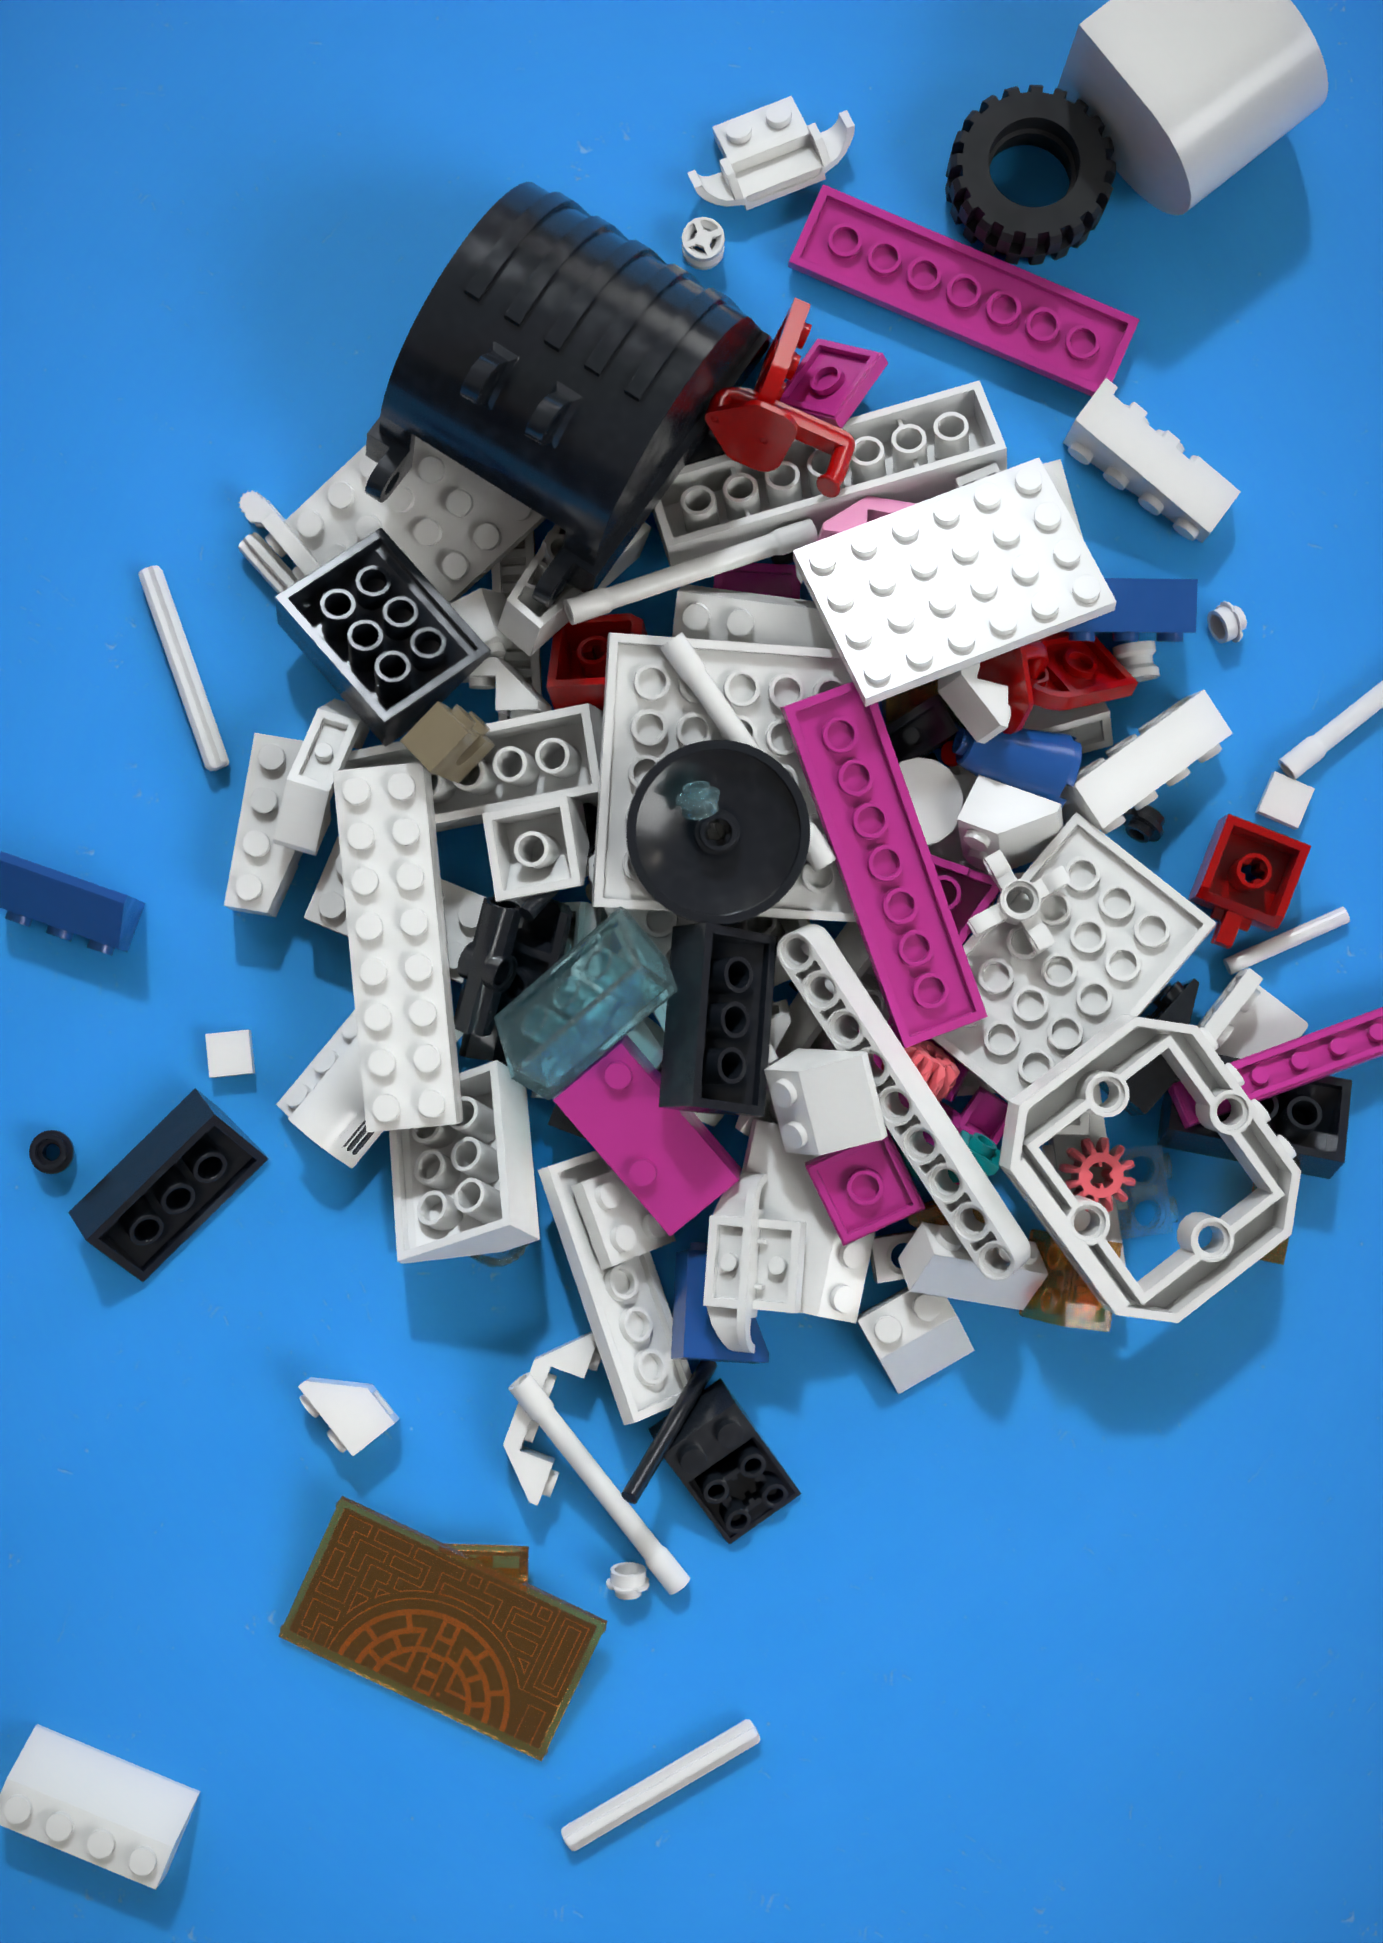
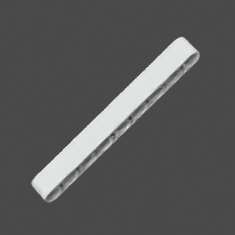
M808 924L784 935L779 940L777 946V956L781 965L836 1050L868 1053L886 1127L979 1271L992 1281L1008 1279L1029 1260L1031 1246L1026 1235L833 938L824 927L818 924ZM800 940H803L808 945L809 956L805 955L802 951ZM825 978L832 982L834 994L827 990ZM849 1016L857 1021L859 1032L851 1027ZM874 1054L882 1059L884 1070L875 1064ZM898 1092L907 1098L909 1109L901 1104ZM923 1131L931 1135L934 1147L925 1141ZM948 1170L953 1171L957 1175L959 1185L953 1183L949 1178ZM973 1208L983 1215L985 1224L975 1218ZM998 1247L1006 1251L1010 1262L1005 1261L999 1255Z

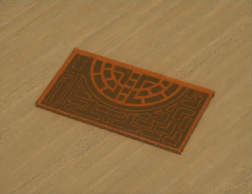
M342 1496L336 1503L335 1512L285 1623L280 1627L278 1637L542 1761L543 1757L548 1753L550 1742L598 1641L606 1631L608 1621Z

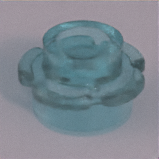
M694 781L684 785L682 788L683 794H679L675 799L676 805L681 806L684 818L690 820L704 819L719 811L718 800L720 799V790L710 786L707 781Z

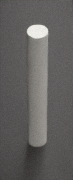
M1342 906L1223 959L1224 965L1228 973L1232 975L1349 923V914Z

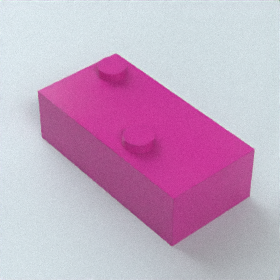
M626 1034L560 1089L553 1101L671 1237L738 1182L742 1168L694 1112L659 1107L661 1074Z

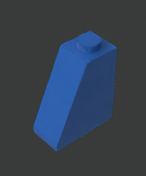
M693 1242L690 1243V1250L676 1252L671 1359L749 1364L769 1363V1352L756 1318H751L750 1335L753 1344H755V1353L729 1350L717 1336L711 1324L707 1306H703L708 1243Z

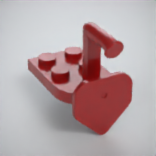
M795 297L766 353L754 390L750 388L728 387L717 391L710 400L705 414V421L727 457L757 471L770 472L776 470L781 465L794 439L832 455L826 473L817 478L816 484L818 490L824 496L834 498L839 495L840 487L846 477L855 449L854 438L850 433L837 426L780 402L787 384L784 380L788 379L791 381L801 359V356L795 352V349L803 348L812 327L811 324L805 322L811 304Z
M1069 632L1055 633L980 662L977 674L978 679L1008 686V705L1011 708V717L1008 728L1002 731L1004 734L1020 731L1033 705L1049 710H1070L1132 696L1138 682L1096 636L1095 641H1068ZM954 740L947 741L941 749L943 763L951 767L958 765L956 754L952 752Z

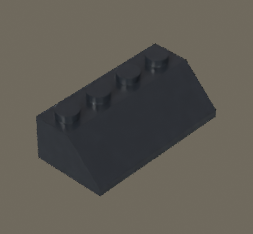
M707 922L673 926L659 1097L660 1108L695 1113L764 1116L767 1086L764 1069L768 1067L777 936Z
M1219 1055L1224 1064L1240 1059ZM1327 1076L1259 1101L1271 1118L1267 1124L1276 1136L1282 1135L1295 1150L1296 1156L1293 1160L1301 1170V1174L1330 1179L1345 1163L1352 1080ZM1176 1077V1081L1174 1083L1179 1082L1180 1079ZM1169 1091L1165 1092L1161 1105L1157 1146L1238 1161L1218 1132L1205 1128L1201 1123L1185 1129ZM1231 1112L1219 1116V1120L1221 1122L1225 1121Z
M195 1088L68 1213L87 1242L137 1279L144 1282L268 1160V1157L218 1106Z

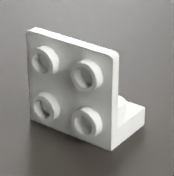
M1248 968L1239 971L1197 1026L1198 1028L1205 1027L1216 1039L1219 1048L1215 1050L1217 1054L1241 1059L1301 1037L1308 1028V1023L1259 985L1263 978Z

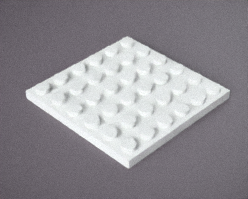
M608 633L592 907L670 911L647 892L639 881L630 862L626 845V819L629 805L642 778L667 754L688 744L700 741L726 740L691 688L681 680L661 651L660 647L674 637ZM687 638L704 663L707 673L759 748L778 761L793 777L806 802L809 820L817 826L828 842L780 707L852 682L838 650ZM715 822L711 824L707 834L710 839L718 840L722 837L724 829L721 824ZM806 860L798 879L788 893L770 909L758 915V917L856 922L835 860L818 872H815Z

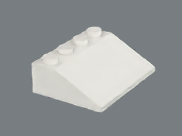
M498 1060L459 1073L464 1122L453 1125L389 1130L397 1262L401 1264L504 1252L540 1240L526 1082L522 1081L521 1074Z
M753 1119L742 1173H767V1183L763 1185L760 1193L759 1209H765L764 1218L807 1222L800 1313L856 1324L875 1232L843 1246L805 1167V1162L818 1157V1155L785 1153L778 1124Z

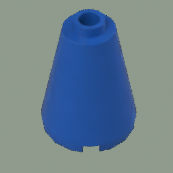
M961 728L957 732L952 745V752L956 754L957 764L976 777L981 775L1060 803L1062 808L1067 800L1061 798L1060 795L1066 784L1074 787L1082 758L1081 743L1075 741L1076 737L1065 733L1024 728L1012 734L1001 732L985 744L976 742L967 729Z

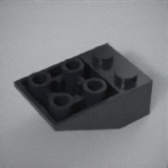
M1194 978L1183 983L1176 981L1173 985L1171 983L1168 984L1152 1002L1158 1008L1151 1015L1148 1013L1142 1018L1189 1024L1199 982ZM1162 1054L1158 1055L1126 1080L1130 1098L1124 1110L1131 1116L1145 1115L1176 1081L1177 1075ZM1105 1081L1100 1082V1088L1109 1095L1107 1083Z
M718 1379L704 1389L664 1459L728 1544H731L798 1497L801 1492L722 1379ZM667 1416L648 1429L653 1439Z

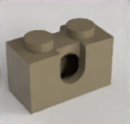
M439 701L400 740L430 773L458 784L496 746L486 736L490 728L474 712L470 711L467 713L458 704L450 709Z

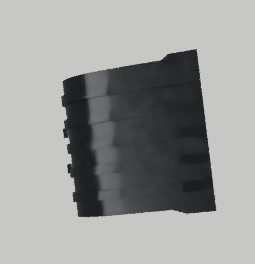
M533 182L519 184L500 198L465 238L429 293L406 337L385 391L380 417L367 433L365 456L378 464L367 481L365 493L380 503L388 499L412 468L416 436L566 530L562 548L541 576L532 594L534 600L548 608L555 602L568 583L583 593L598 588L711 430L705 421V414L714 394L723 388L741 387L769 349L773 339L762 331L752 318L744 314L728 296L713 287L705 289L691 273L676 264L667 265L652 249L637 240H628L615 226L599 216H590L578 203L560 192L549 193Z

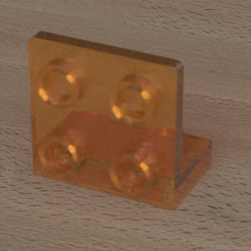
M1032 1229L1028 1241L1036 1242L1049 1275L1024 1310H1019V1315L1063 1327L1110 1332L1112 1313L1101 1306L1047 1231ZM1107 1241L1120 1258L1122 1243Z

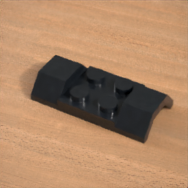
M530 896L509 901L517 903L521 907ZM552 899L533 921H527L521 916L511 954L517 960V973L511 986L501 994L492 1033L484 1037L464 1033L459 1051L460 1056L489 1061L498 1060L509 1068L520 1072L522 1081L529 1084L535 1083L543 1043L549 1040L568 958L564 951L573 916L569 905Z

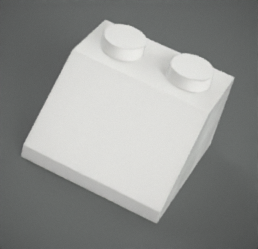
M978 775L957 818L963 858L969 864L981 870H986L982 863L985 861L984 858L998 850H1001L1011 869L1035 861L1063 828L1061 804Z
M565 796L482 813L496 902L584 886L589 840L582 801Z
M798 1048L764 1069L785 1153L820 1156L883 1140L888 1136L867 1052Z
M908 1286L860 1313L857 1317L859 1327L898 1395L975 1351L957 1314L946 1297L910 1292Z

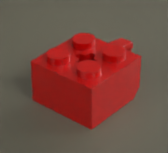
M631 613L602 615L575 625H571L568 622L553 635L546 688L554 710L589 703L603 712L608 633L648 635L643 619Z
M1227 814L1219 819L1188 898L1190 902L1211 909L1210 918L1218 921L1210 943L1228 949L1232 947L1239 929L1247 932L1251 925L1267 932L1278 929L1287 912L1311 845L1231 814ZM1247 865L1252 866L1251 874L1256 876V879L1250 882L1245 880V874L1241 872V868Z

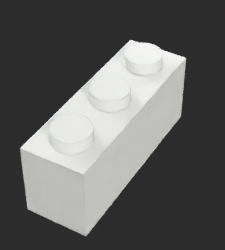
M927 1222L920 1224L898 1257L910 1292L1024 1310L1049 1275L1036 1242L1029 1241L1031 1246L1029 1260L1008 1279L992 1281L979 1271L951 1226ZM998 1247L999 1255L1005 1261L1010 1262L1006 1251Z

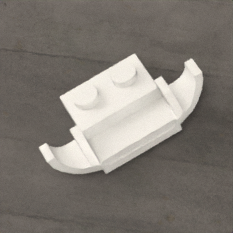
M789 96L713 126L714 139L724 157L719 160L721 172L711 176H701L697 174L696 170H693L687 174L697 194L705 201L726 207L744 205L747 211L826 180L825 173L837 165L846 154L854 136L855 124L846 110L839 113L836 123L831 128L820 133L815 123L806 125L792 96Z
M742 1173L739 1181L723 1193L713 1215L709 1217L703 1306H707L711 1324L719 1339L729 1350L736 1352L755 1353V1344L751 1340L750 1326L751 1318L757 1317L758 1310L800 1313L807 1222L764 1218L765 1209H759V1200L762 1187L767 1183V1173Z

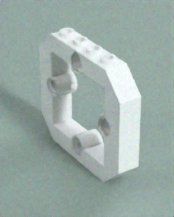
M1121 1015L1008 1101L999 1166L1101 1306L1115 1315L1179 1323L1292 1235L1301 1170L1293 1160L1296 1152L1282 1135L1276 1136L1267 1124L1271 1120L1268 1112L1256 1099H1249L1241 1088L1245 1084L1243 1077L1232 1064H1224L1215 1051L1219 1048L1216 1039L1203 1026L1198 1028L1196 1025ZM1162 1054L1195 1100L1196 1116L1199 1122L1205 1128L1218 1132L1257 1189L1220 1218L1203 1212H1194L1185 1216L1177 1229V1241L1180 1249L1139 1281H1136L1105 1239L1110 1229V1216L1107 1209L1100 1203L1086 1197L1074 1196L1039 1147L1084 1112L1101 1117H1114L1120 1114L1126 1108L1130 1098L1126 1080L1158 1055ZM1105 1081L1109 1087V1095L1104 1103L1097 1105L1093 1098V1091L1098 1083ZM1227 1099L1231 1105V1113L1225 1121L1221 1122L1217 1116V1109L1219 1104ZM1087 1209L1090 1213L1089 1225L1082 1231H1076L1074 1227L1075 1216L1080 1211ZM1210 1226L1212 1230L1211 1242L1207 1246L1200 1248L1198 1243L1199 1233L1203 1228Z

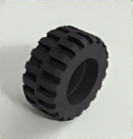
M1029 85L1028 91L1025 93H1020L1019 87L1015 86L1004 89L1001 100H998L997 96L991 95L982 101L979 112L972 110L964 120L962 130L957 132L946 171L948 179L945 187L946 200L952 203L950 214L955 224L960 225L963 223L965 225L963 236L971 244L975 243L977 239L984 244L981 252L993 257L995 252L1005 254V262L1017 265L1019 258L1022 257L1028 258L1029 265L1043 264L1046 255H1051L1053 260L1066 256L1071 246L1078 248L1087 240L1090 231L1095 230L1113 190L1112 183L1116 176V162L1111 160L1114 153L1112 139L1108 136L1102 138V133L1105 129L1104 123L1099 116L1090 118L1087 115L1089 106L1081 99H1077L1075 103H1072L1065 99L1067 92L1055 88L1053 94L1044 93L1043 85ZM1031 145L1042 148L1053 154L1065 168L1070 183L1069 189L1061 200L1048 206L1026 207L1016 204L1001 194L995 186L990 175V164L993 158L1003 150L1014 146Z

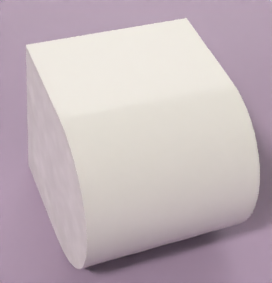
M1110 0L1079 24L1057 88L1067 92L1065 99L1075 103L1077 99H1081L1089 106L1087 115L1090 118L1094 116L1100 117L1105 125L1102 138L1108 136L1112 139L1114 153L1111 160L1116 162V170L1142 198L1157 209L1171 215H1183L1322 106L1328 94V75L1318 43L1305 19L1291 0Z

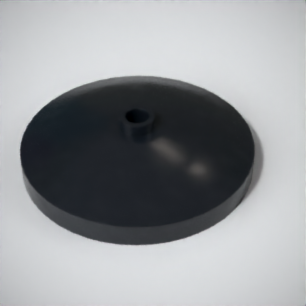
M730 740L700 741L688 744L667 754L642 778L633 794L627 812V851L639 881L647 892L666 909L683 918L699 923H737L767 911L778 903L795 884L803 869L809 850V814L806 802L797 783L790 773L773 757L760 749L741 742ZM715 822L721 824L724 829L722 837L718 840L710 839L707 834L711 824Z

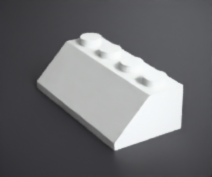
M37 1724L10 1771L0 1793V1825L156 1890L168 1873L201 1791Z

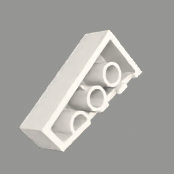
M1202 690L1184 697L1138 729L1140 733L1138 737L1136 734H1133L1106 750L1105 753L1109 757L1106 760L1102 757L1086 767H1081L1074 787L1066 784L1060 795L1061 798L1067 800L1062 808L1063 827L1077 812L1097 829L1101 830L1102 833L1107 834L1126 821L1123 814L1133 806L1137 811L1157 799L1158 794L1155 790L1166 783L1170 787L1187 777L1191 773L1188 769L1190 764L1197 759L1200 763H1203L1217 755L1223 749L1219 743L1233 733L1206 691Z

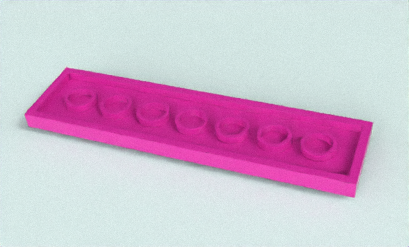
M824 184L820 189L788 263L789 268L1091 397L1106 378L1113 382L1140 320Z
M852 681L780 707L826 838L836 856L835 863L901 1045L907 1048L988 1017L878 703L865 707Z

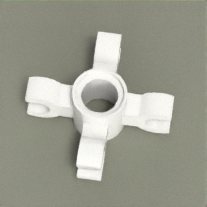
M1001 850L984 858L985 861L982 863L1001 893L998 896L997 904L968 919L967 925L974 937L977 938L1006 921L1009 924L1021 925L1036 954L1053 946L1055 940L1040 919L1037 911L1042 899L1061 890L1071 882L1063 866L1056 868L1032 883L1015 877ZM1014 891L1023 892L1030 900V909L1024 913L1012 911L1007 905V895Z

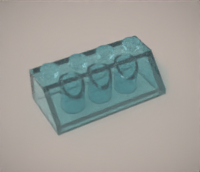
M620 906L494 1017L511 1079L547 1100H550L564 1087L568 1086L578 1075L601 1058L605 1052L626 1034L634 1030L639 1023L678 991L668 960L623 907Z

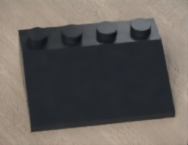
M382 528L376 530L275 596L277 622L385 747L410 731L437 701L442 703L491 655L489 647Z

